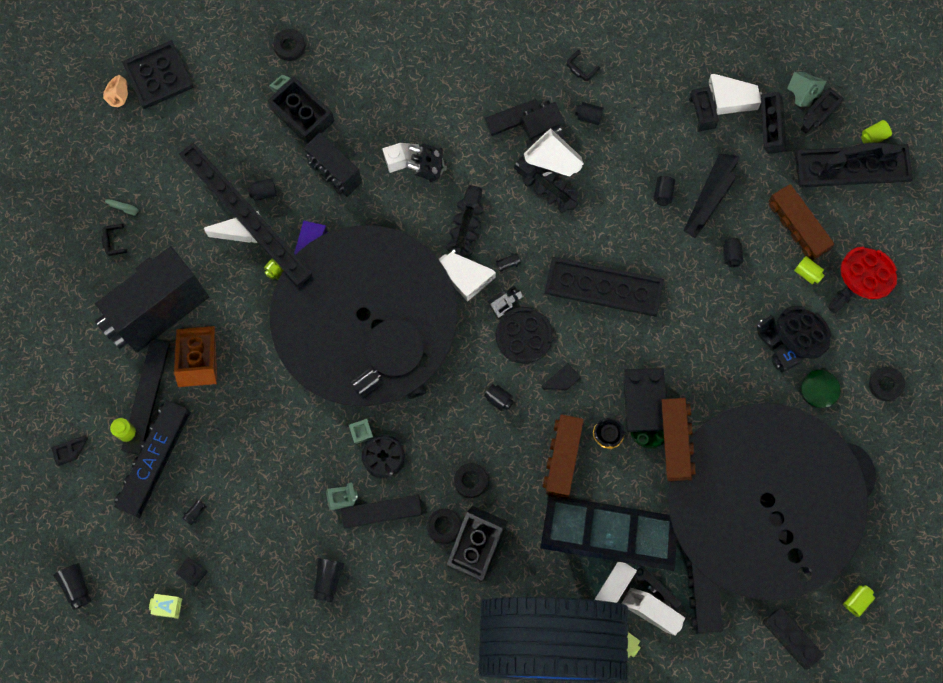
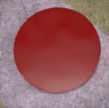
M864 246L857 247L848 252L841 263V275L845 284L851 291L867 299L886 297L897 284L896 266L880 250L876 251Z

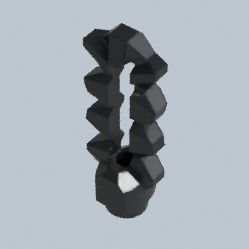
M523 156L518 159L513 168L523 177L525 186L528 187L535 184L536 194L541 196L546 193L547 202L549 204L557 202L561 213L566 210H574L577 207V196L579 193L577 190L567 189V182L562 180L556 181V175L553 172H543L544 168L527 163ZM536 173L543 176L549 183L565 193L570 200L567 203L563 202L549 189L541 185L534 179Z
M473 185L468 186L464 198L457 202V208L461 213L454 216L453 222L457 227L452 228L449 232L454 239L446 245L447 250L462 257L472 255L470 243L476 241V234L473 232V229L478 228L480 225L476 215L482 214L484 211L481 204L483 189ZM468 208L473 210V215L464 249L462 250L461 248H456L465 211Z

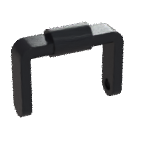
M578 49L567 60V67L578 78L580 77L584 81H588L600 70V67L597 66L586 76L583 71L571 63L581 53Z
M124 224L103 227V236H101L102 246L105 248V253L108 256L127 253V249L110 251V240L107 232L124 228Z

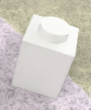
M398 143L382 148L389 173L406 168L407 161L416 162L411 160L412 154L417 155V153L408 150V143Z

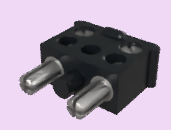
M425 143L419 147L409 144L408 150L416 152L417 155L412 154L411 160L416 162L407 161L406 167L413 169L414 175L425 178L430 182L439 179L443 171L447 170V166L444 165L442 158L443 149H438Z

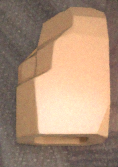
M121 75L115 76L106 86L103 99L110 106L120 107L126 102L128 96L126 79Z

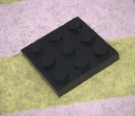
M172 40L122 61L143 109L194 88Z

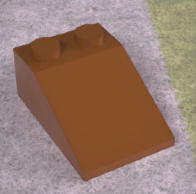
M215 326L176 329L174 374L178 387L217 384Z

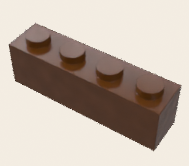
M791 184L771 196L769 200L771 210L774 213H778L782 225L788 227L791 231V237L802 246V252L805 256L810 257L813 261L832 249L834 242Z
M686 398L662 399L668 482L692 480V474H696L695 462H691L690 456L694 454L693 442L689 443V435H693L692 423H688V416L691 415V404H687Z
M560 415V420H555L554 431H557L556 439L552 438L550 450L554 451L552 458L548 457L546 469H550L549 477H544L543 488H546L545 494L569 498L584 419Z

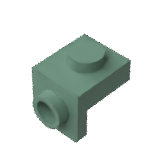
M348 483L346 487L326 490L329 510L351 507L358 498L356 488L353 489L352 483Z

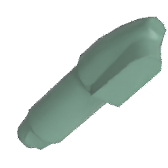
M110 199L105 200V203L110 207L123 210L124 213L136 216L139 212L133 205Z

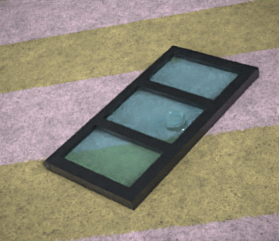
M555 495L547 497L548 502L541 549L670 571L675 570L677 536L673 530L670 515Z

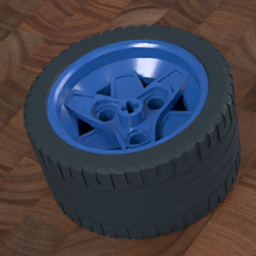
M506 597L486 599L481 602L479 676L560 682H625L628 680V664H626L628 662L627 605L600 600L556 597Z

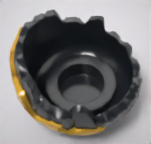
M613 418L600 420L593 430L595 441L607 449L617 447L625 436L622 423Z

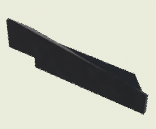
M728 154L718 155L683 230L694 238L700 233L734 183L736 175L732 174V171L738 164L740 157Z

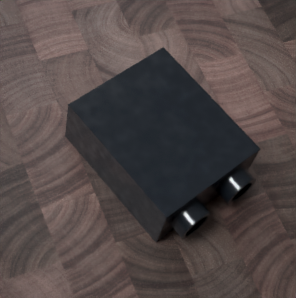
M170 246L94 303L103 314L95 320V323L119 349L129 344L137 353L147 346L150 340L156 339L207 300L209 295L193 272Z

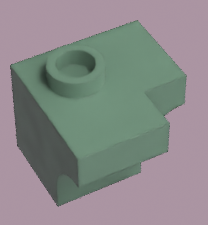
M794 72L787 89L794 93L796 105L811 107L814 98H820L827 81L811 76L806 72Z

